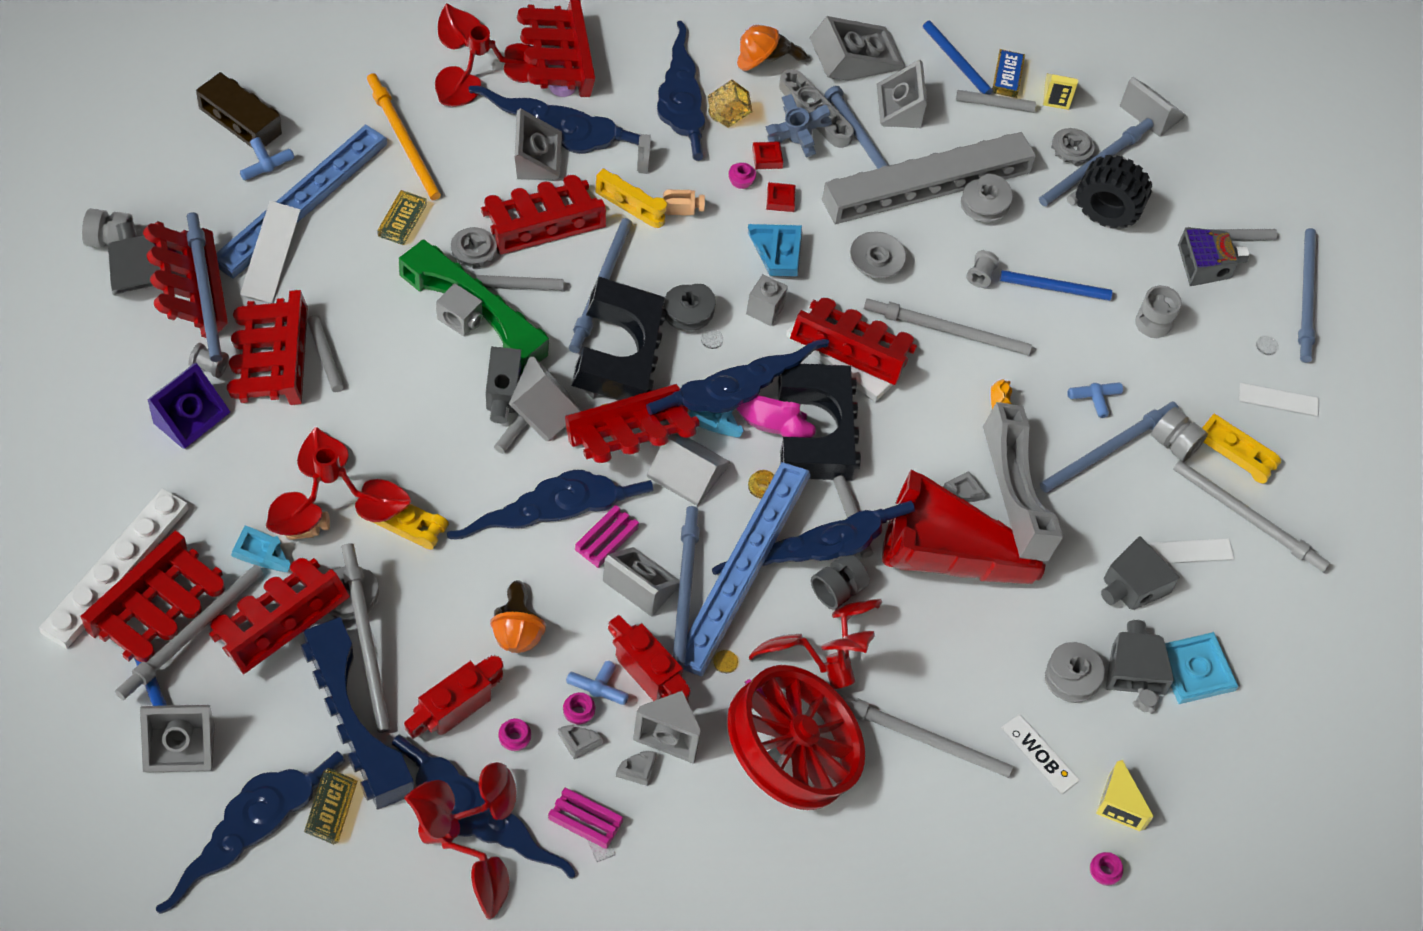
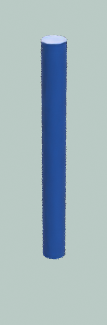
M930 20L925 22L923 29L975 87L983 94H991L993 89Z
M1004 270L1001 271L1000 281L1109 301L1112 297V290Z

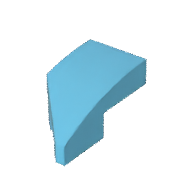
M690 410L688 413L690 417L697 416L700 423L698 427L738 438L743 433L742 426H738L732 414L733 410L725 413L695 412Z
M244 525L232 550V557L260 567L288 572L291 565L289 560H286L280 547L281 542L278 536L272 537Z

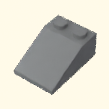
M826 16L809 37L828 78L848 81L902 70L904 67L889 32L884 26Z

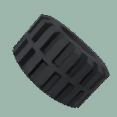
M1106 155L1105 158L1100 156L1089 164L1077 188L1076 198L1078 199V207L1083 208V214L1088 215L1093 222H1099L1101 226L1105 227L1107 225L1114 229H1117L1118 226L1121 228H1127L1128 225L1132 226L1141 217L1152 193V182L1149 181L1148 173L1143 172V168L1140 165H1135L1133 160L1123 159V156L1117 155L1113 157L1112 155Z

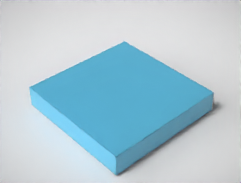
M1214 632L1165 643L1174 680L1171 688L1178 704L1234 692L1238 688L1236 679Z

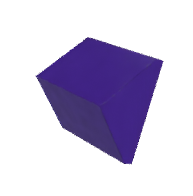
M197 363L192 364L147 399L153 424L183 449L231 412Z

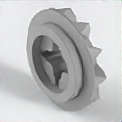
M1065 128L1059 130L1054 135L1051 148L1055 150V156L1063 157V162L1071 160L1075 165L1078 161L1085 163L1088 158H1091L1095 145L1092 138L1084 131L1075 128ZM1068 145H1070L1071 147H1075V146H1076V147H1077V150H1075L1074 148H1070V149H1069V148H1067V147H1068Z
M477 227L465 228L457 232L452 238V256H455L459 263H467L469 267L472 264H479L482 267L485 261H492L493 255L497 251V243L494 236L485 229ZM470 242L478 248L477 253L469 249Z

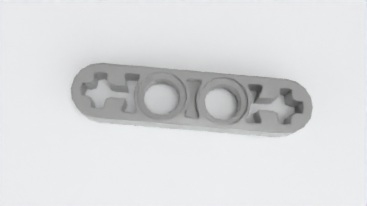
M788 69L782 72L779 83L781 92L785 96L792 94L797 107L806 109L808 113L826 104L830 111L832 125L817 127L816 129L833 146L838 148L847 147L852 141L854 132L852 125L800 71ZM804 96L812 97L815 101L807 103L804 102L801 98Z

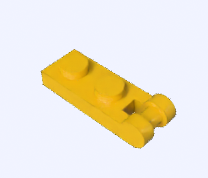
M604 168L596 175L595 193L651 227L660 228L665 224L664 213L666 212L667 203L663 198H652L640 188L632 186L622 180L617 174H612Z
M1215 413L1202 427L1208 433L1203 443L1251 473L1253 479L1259 483H1266L1271 477V470H1276L1281 464V458L1278 454Z
M412 504L389 520L372 522L430 550L437 544L439 533H444L449 526V522L439 514L433 515ZM423 525L428 527L427 530H420Z

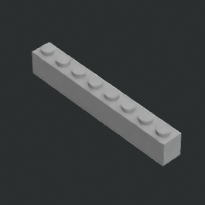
M1022 132L1006 134L999 138L983 140L964 147H956L949 151L932 153L929 156L918 159H909L905 162L890 166L886 165L879 169L859 172L840 179H832L825 182L822 202L834 224H839L963 191L968 183L980 179L985 174H995L1005 180L1031 172L1036 155Z

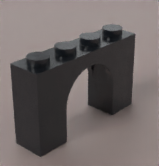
M598 277L590 294L586 315L616 324L625 329L634 339L637 353L620 357L584 347L576 361L571 386L616 400L652 391L654 380L650 379V374L655 371L658 362V356L654 355L655 349L659 348L662 339V333L658 331L659 326L663 325L667 313L663 309L665 297Z
M800 363L793 368L785 370L778 376L779 401L820 407L833 417L837 425V429L834 432L820 438L783 437L780 450V464L784 462L809 470V479L834 480L837 476H844L846 481H852L855 469H860L861 454L855 451V444L859 442V427L854 426V419L856 420L858 416V403L853 402V395L856 394L857 380L851 376V366Z

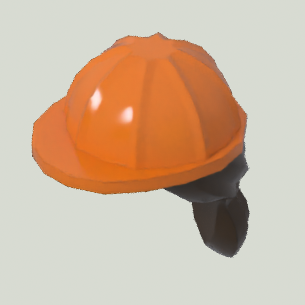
M753 25L748 30H745V33L740 38L741 53L738 57L737 65L741 70L746 71L762 62L775 61L786 54L792 55L797 61L808 62L810 56H807L802 47L794 45L793 42L779 34L777 29L764 25Z
M516 580L507 589V604L494 610V617L490 621L499 646L511 653L531 650L538 644L546 631L544 620L527 609L528 594L526 587L520 580Z

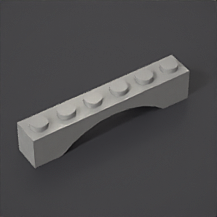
M996 402L983 425L1018 553L1020 558L1048 562L1062 540L1063 535L1057 515L1043 507L1033 488L1028 458L1030 426L1024 406Z

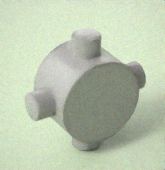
M1138 689L1139 695L1136 701L1133 702L1134 707L1143 712L1154 713V706L1157 700L1160 699L1159 695L1148 689Z

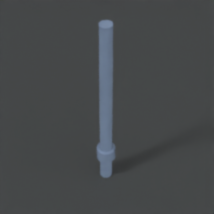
M1146 118L1137 126H1131L1125 130L1121 138L1039 198L1040 204L1047 206L1081 181L1089 164L1095 161L1096 158L1100 156L1105 158L1106 155L1114 156L1126 146L1135 144L1141 139L1142 134L1153 127V121Z
M191 212L186 216L189 229L187 241L193 253L210 361L218 362L222 360L204 252V246L206 245L205 234L200 228L198 214Z
M623 218L621 220L598 277L610 279L631 228L632 221L630 219ZM589 299L582 316L577 319L573 328L574 335L569 345V350L573 353L580 352L585 337L590 335L593 328V317L586 315Z
M1313 228L1305 230L1301 329L1298 331V343L1301 345L1300 360L1305 363L1312 360V345L1315 344L1316 335L1313 329L1316 230Z
M1172 401L1159 410L1154 409L1143 416V420L1042 481L1040 488L1045 493L1051 491L1147 430H1153L1169 410L1174 407L1179 409L1178 405Z
M695 506L686 508L685 525L681 528L683 550L673 658L682 668L685 667L695 544L699 541L700 528L697 526L698 508Z

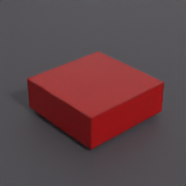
M753 142L752 151L756 170L783 168L780 142Z
M768 182L766 210L794 212L796 185Z

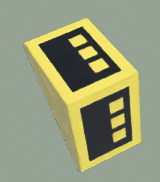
M1047 73L1043 105L1069 110L1078 79Z
M1123 760L1116 762L1108 776L1096 814L1137 831H1142L1146 829L1154 816Z

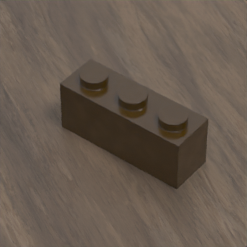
M219 72L196 89L199 109L251 148L250 141L252 139L260 137L265 147L282 134L279 113L274 108L266 106L255 94L247 92L240 87L236 80L229 79L223 73Z

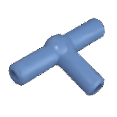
M261 138L252 139L250 143L259 162L240 170V175L246 181L261 173L271 172L275 167L294 159V153L291 149H286L269 157Z
M1120 382L1109 384L1092 383L1089 386L1069 388L1067 395L1070 399L1091 397L1098 417L1105 418L1109 415V410L1104 396L1121 394L1123 392V385Z
M612 661L604 662L595 680L574 672H570L566 678L567 684L588 691L593 697H603L621 705H625L629 698L628 693L607 685L616 669V665Z

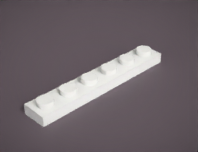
M162 488L39 627L41 634L68 649L85 629L80 616L157 547L189 510L188 503Z

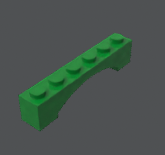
M422 239L399 257V276L419 292L423 289L445 293L455 283L482 301V315L497 332L503 343V348L521 349L522 373L529 357L534 356L541 362L548 356L549 338L542 329L531 325L523 314L511 309L499 295H494L487 290L479 279L472 278L459 263L452 262L437 246H432L425 239Z

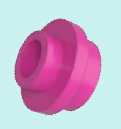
M736 163L730 167L728 177L734 187L745 189L755 181L756 171L747 163Z
M574 693L564 701L563 714L573 724L581 725L588 723L595 715V703L585 693ZM582 707L585 711L583 713H576L573 709Z
M509 719L499 729V742L510 751L522 750L530 743L531 729L521 719ZM518 733L521 737L519 739H511L509 735Z
M1103 852L1097 854L1092 859L1090 873L1098 883L1108 886L1114 885L1123 875V865L1117 855ZM1101 866L1108 867L1111 874L1103 872Z

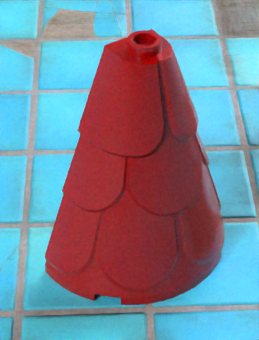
M910 470L895 503L901 504L911 500L915 512L889 520L882 548V562L884 565L900 570L947 574L960 578H979L980 581L1033 584L1035 580L1039 581L1042 578L1046 564L1039 560L1020 558L1011 528L999 520H994L925 475Z

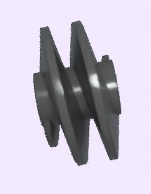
M704 284L673 287L664 298L663 309L667 311L666 321L678 330L694 331L705 327L712 320L715 312V295Z

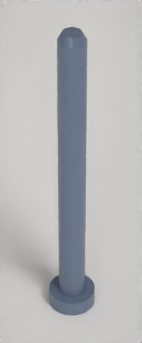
M840 86L829 88L825 92L824 97L830 103L833 102L839 113L852 125L854 135L876 168L879 169L888 165L842 98L844 92Z

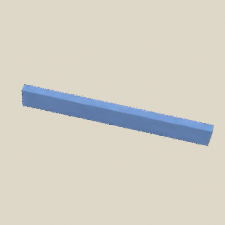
M365 124L276 202L301 209L297 220L298 223L387 145V138ZM266 211L216 253L219 269L232 279L249 266Z
M781 462L688 632L685 667L683 670L699 676L704 675L810 478L809 470Z

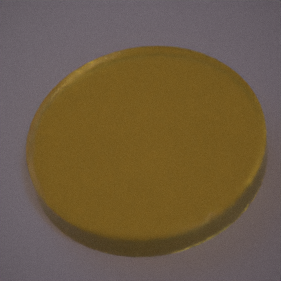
M721 650L715 654L713 665L721 673H731L737 668L738 658L729 650Z

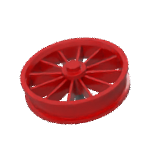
M776 665L761 671L733 697L728 710L727 724L732 748L747 775L770 797L792 808L816 810L828 806L858 782L865 765V745L861 729L844 699L823 679L810 671L796 666ZM762 688L766 697H764L757 689ZM781 689L786 690V698ZM801 699L810 705L805 715L802 714ZM752 708H753L760 716H757V715L752 714ZM816 712L826 724L817 725L816 721L812 719ZM831 731L835 741L821 737L820 734ZM757 732L775 737V739L761 742ZM832 756L840 758V763L836 761ZM790 758L792 760L793 777L783 770ZM808 776L811 782L813 783L814 787L809 786ZM829 777L837 783L835 787H833Z

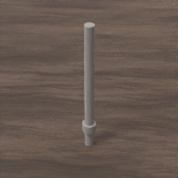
M866 298L864 305L865 310L883 314L885 318L896 321V318L1025 355H1029L1032 344L900 308V304L890 301L889 304Z
M1181 460L1173 468L1177 473L1292 551L1291 554L1299 560L1305 559L1322 572L1329 566L1330 562L1311 550V545L1302 539L1298 541Z
M348 543L341 546L346 568L343 570L345 584L349 585L377 731L378 733L390 731L391 728L362 587L364 575L362 567L358 566L354 544Z
M254 565L147 662H141L132 670L133 675L115 690L116 695L120 699L125 700L140 685L148 684L156 676L155 672L263 575L262 569Z
M840 695L850 707L856 719L863 721L865 718L1007 778L1010 776L1013 768L1010 764L869 707L870 703L861 699L855 701Z

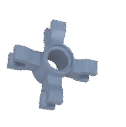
M792 94L781 97L784 104L783 109L786 114V122L766 126L768 141L781 143L789 138L792 142L801 145L805 157L815 155L812 129L832 125L827 105H822L813 112L808 113L806 109L797 107Z

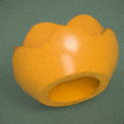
M1001 379L991 386L992 409L996 402L1012 404V388L1009 386L1011 381Z

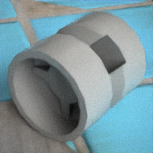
M89 208L85 213L82 225L83 244L85 246L102 248L105 244L108 245L110 242L119 241L116 225L124 222H133V216L122 212H113L109 215L106 210Z
M1158 285L1150 288L1135 318L1138 330L1150 338L1166 336L1182 305L1179 294L1168 286Z
M1174 407L1157 423L1151 436L1163 446L1171 445V452L1182 462H1185L1199 449L1208 433L1195 422L1188 424L1189 417L1177 407Z

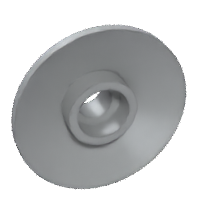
M867 232L858 236L853 241L850 248V258L853 265L863 274L874 278H887L897 274L903 268L906 252L903 245L895 237L883 232Z

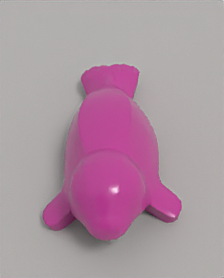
M758 395L753 400L743 403L736 408L745 421L764 432L781 434L782 437L812 438L816 433V427L806 421L807 414L800 411L801 405L798 403L784 402Z

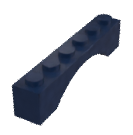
M341 617L304 630L305 643L301 644L303 655L307 663L313 661L316 670L312 671L315 683L319 690L324 688L328 696L324 698L330 717L336 715L340 725L336 726V730L341 743H348L352 752L348 754V758L354 772L360 771L364 781L360 782L366 800L373 799L377 810L403 800L414 789V781L402 754L372 736L360 723L351 707L347 695V683L354 655L352 642Z

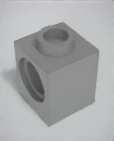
M762 274L749 294L746 315L772 326L784 307L788 286Z
M454 283L436 301L437 319L462 336H465L471 329H476L483 320L482 301Z

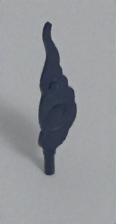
M677 21L679 34L672 47L670 69L665 74V82L660 85L658 90L657 114L674 132L689 137L692 157L694 160L699 161L703 159L701 138L705 127V117L701 111L702 96L695 79V64L684 47L686 27L682 21Z
M470 86L468 88L470 93L483 95L503 111L517 115V110L521 108L562 132L561 146L570 152L585 154L594 150L606 149L615 140L639 145L640 134L623 130L622 127L616 126L613 120L609 118L592 117L573 108L547 105L543 101L533 98H506L482 86Z
M816 340L790 354L762 357L748 365L719 371L704 380L687 382L682 385L679 391L672 393V395L646 404L647 411L650 415L681 405L695 412L725 413L735 410L741 404L756 398L759 395L760 389L769 386L774 378L781 375L785 370L799 365L816 349L829 346V340Z
M570 470L558 477L540 482L534 491L523 494L516 502L505 506L503 509L483 515L464 529L448 531L447 538L463 539L491 527L524 528L532 526L539 521H559L576 517L588 511H606L613 508L616 502L623 501L625 498L653 492V484L651 480L623 487L621 485L615 486L611 479L606 476L594 475L585 470Z
M910 500L886 509L859 511L845 520L824 524L806 531L797 537H789L774 543L762 566L774 562H802L810 559L825 561L840 556L857 554L865 550L882 533V524L888 520L915 512L914 505ZM727 561L713 567L712 573L714 575L721 573Z
M400 734L394 738L392 745L419 767L416 774L417 787L425 782L434 780L445 781L451 787L455 797V806L451 812L453 815L485 803L480 795L479 785L459 775L457 769L447 759L432 757L428 753L422 752ZM490 809L458 820L460 824L458 836H475L482 842L498 843L505 848L515 850L528 860L557 867L570 879L575 877V871L572 866L564 859L537 846L522 821L512 813L505 819L495 820L491 815Z
M336 751L316 769L307 774H303L298 770L288 769L278 773H262L249 780L242 788L241 793L228 803L224 811V820L215 827L211 841L204 847L201 855L186 868L172 895L166 901L156 906L157 913L162 914L175 907L195 882L230 866L241 856L245 849L272 834L291 812L306 806L312 799L313 790L324 779L325 773L330 774L345 762L344 757Z

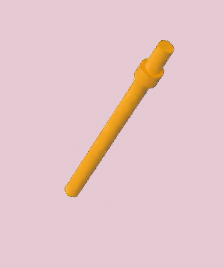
M375 73L368 75L367 81L373 90L372 96L376 104L382 107L430 199H439L441 194L391 103L392 97L388 89L382 86Z

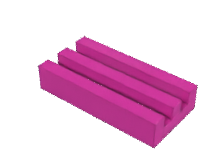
M615 505L575 544V551L599 568L605 562L607 555L614 553L638 529L639 522L635 519L633 521L629 519L630 515L626 512H620V508ZM617 519L588 549H586V547H587L613 520ZM624 524L626 528L595 556L594 553Z
M565 787L561 792V797L556 800L555 807L548 813V820L607 850L623 823V817ZM567 801L570 802V803H572V804H574V805H576V806H578V807H580V808H582V809H584V810H586V811H588V812H590V813H592V814H594V815H596V816H598V817H600L601 819H603V820H605V821L611 823L612 825H610V824H608V823H606V822L600 820L599 818H597V817H595V816H593V815H591V814H589V813H587V812H585V811H583V810H581V809H579V808H577V807H575V806H573V805L567 803ZM564 810L581 821L605 831L607 834L604 836L560 812Z

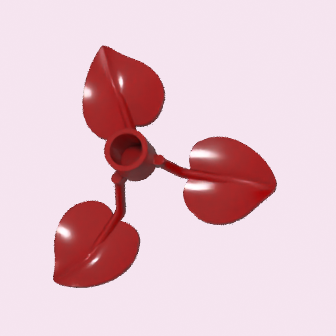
M448 3L445 4L438 20L439 40L444 46L453 50L459 49L465 44L470 49V56L466 71L457 66H449L442 69L436 76L435 90L441 104L453 107L462 106L472 102L478 96L476 93H470L468 88L470 86H481V81L470 73L475 55H484L490 48H492L499 61L505 63L504 72L508 78L520 83L529 82L527 80L528 70L532 67H537V65L526 63L523 56L525 49L533 46L523 43L511 44L505 48V57H503L496 47L495 41L490 40L488 27L482 25L474 15L459 10Z
M315 427L303 442L297 458L298 468L305 476L313 477L311 495L308 499L300 492H286L278 496L269 507L266 528L274 533L288 536L300 535L312 530L317 526L322 517L321 508L313 504L317 498L319 482L333 483L338 477H342L352 494L359 498L355 503L357 514L370 522H383L393 518L409 507L411 499L402 488L382 479L368 480L363 484L361 492L358 491L344 468L349 458L347 448L340 441Z
M882 599L850 603L832 613L833 618L841 617L842 639L832 640L821 646L822 650H837L836 653L826 656V663H823L802 634H788L771 638L755 648L750 654L749 660L751 661L758 654L779 651L794 645H802L818 664L820 672H827L830 686L834 689L850 686L856 681L851 667L849 650L867 653L869 643L875 637L874 631H864L848 635L847 622L853 615L865 613L873 608L879 609Z
M499 762L489 763L481 771L479 791L485 801L481 806L453 815L451 812L455 806L454 793L451 787L442 780L425 782L404 797L419 821L418 833L423 843H442L443 849H453L477 857L480 860L472 866L471 881L476 898L487 919H492L496 916L508 895L510 881L507 868L497 856L488 859L485 853L453 843L452 841L459 835L460 824L458 820L490 809L491 815L495 820H502L513 811L516 803V784L507 765Z

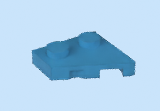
M748 224V234L769 276L798 277L802 225Z

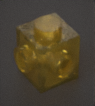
M732 79L707 96L709 115L714 121L720 122L727 128L753 112L749 91Z

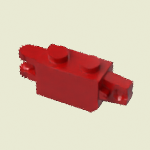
M620 615L610 620L608 631L615 638L612 642L616 647L615 656L618 662L648 696L655 701L683 691L689 703L688 698L691 691L686 681L682 678V666L642 623L631 627Z
M491 655L477 665H474L470 660L419 696L418 705L413 709L415 714L404 722L405 731L412 739H415L427 730L431 733L436 731L439 735L445 734L490 702L491 689L497 683H500L503 677L502 658Z

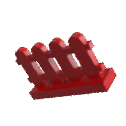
M570 0L567 10L561 9V6H554V9L535 8V5L528 4L527 8H520L517 14V21L523 25H530V27L522 29L520 40L524 44L533 45V47L525 49L523 58L526 63L537 65V67H532L528 70L527 80L531 84L540 85L541 89H547L548 85L567 86L569 90H575V86H578L580 97H590L595 82V74L581 1ZM538 26H556V28H538ZM542 45L560 46V48H545ZM545 65L564 66V68H548Z
M568 175L563 180L564 186L555 188L551 182L547 181L539 183L537 186L538 193L529 195L525 189L517 188L511 192V200L503 202L499 196H487L484 200L485 206L481 207V213L483 217H490L493 225H490L492 234L495 235L497 251L502 255L606 227V206L602 199H591L587 192L589 190L587 180L581 181L576 175ZM568 195L573 204L565 206L561 197ZM542 202L546 211L538 212L534 204ZM516 209L520 218L512 220L508 210Z
M159 221L155 224L150 223L143 230V235L148 241L155 243L157 246L152 247L146 256L151 264L160 267V270H156L151 275L150 282L155 288L164 292L154 300V306L159 312L167 314V318L170 320L180 318L194 322V327L200 328L201 337L206 338L193 253L187 241L188 231L178 232L166 228L164 223ZM202 228L201 230L204 231L206 240L204 252L219 333L228 324L213 231ZM168 248L173 249V250H176V251H179V252H182L183 255H182V254H179V253H176V252H173V251H170V250H168ZM171 271L186 275V278L172 274ZM175 294L189 298L190 301L175 297Z
M301 290L289 291L288 302H285L284 298L277 299L276 303L256 305L255 301H247V306H240L234 310L233 317L235 322L241 326L245 325V330L235 331L231 335L233 346L239 350L243 349V354H236L229 359V366L232 372L241 374L240 379H233L226 386L231 398L239 399L241 403H247L249 398L270 396L271 400H279V395H285L290 405L302 404L308 306ZM275 323V327L254 329L255 324ZM273 347V351L252 353L254 348ZM271 371V376L250 378L251 373Z
M821 298L819 301L813 299L809 307L812 309L810 313L803 310L799 312L790 339L803 345L816 340L827 339L829 340V346L816 349L817 351L893 385H896L903 367L905 368L908 358L906 354L908 352L914 354L917 345L913 344L914 337L911 334L899 332L895 336L888 333V326L884 322L875 320L868 324L861 321L862 314L859 311L848 309L843 313L835 309L836 302L830 298ZM829 318H832L837 320L838 322L836 325H834L827 321ZM855 329L864 332L862 337L853 333ZM881 341H884L891 345L889 346V348H886L879 344L881 343Z
M677 384L565 416L568 441L571 446L575 447L582 444L585 447L583 449L584 457L586 459L592 458L597 463L610 461L612 458L611 452L620 449L624 454H635L640 451V443L647 441L654 446L665 445L669 441L668 435L678 433L679 436L684 438L692 437L697 433L696 427L700 426L697 416H689L687 413L688 408L684 405L674 406L653 415L648 413L646 404L679 391L680 388ZM667 419L670 424L663 426L660 421ZM639 428L642 432L634 434L632 429ZM611 436L613 441L606 443L603 438Z
M175 530L80 616L85 631L93 638L99 636L104 642L109 639L114 641L125 650L122 655L128 662L133 658L139 662H147L155 655L153 645L150 642L157 635L163 640H172L178 634V627L174 620L180 614L191 619L196 618L201 613V604L197 599L205 592L211 597H217L224 592L225 586L221 578L223 575L222 570L218 567L211 570L197 559L199 554L193 548L188 552L185 537ZM179 574H182L195 584L189 592L174 581ZM155 596L161 597L172 608L166 613L161 611L150 602ZM135 617L149 629L140 635L126 624L131 618Z
M305 558L295 560L290 565L291 575L284 580L280 577L268 579L263 586L266 593L257 599L254 596L243 597L237 604L239 612L231 618L227 615L215 617L210 624L213 631L209 633V636L215 643L221 639L226 644L222 649L244 675L350 597L340 578L332 569L322 574L318 570L321 566L315 558L310 561ZM301 582L305 588L296 593L292 587ZM275 601L279 607L270 613L265 606ZM248 620L253 626L243 632L238 626Z

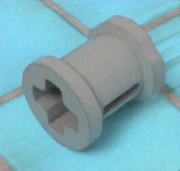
M978 251L975 255L973 268L968 270L967 280L976 287H988L992 280V271L998 267L999 258L993 252Z
M197 343L190 354L188 364L191 366L197 363L201 369L211 372L213 377L220 378L227 368L229 355L221 352L222 360L212 362L205 345Z

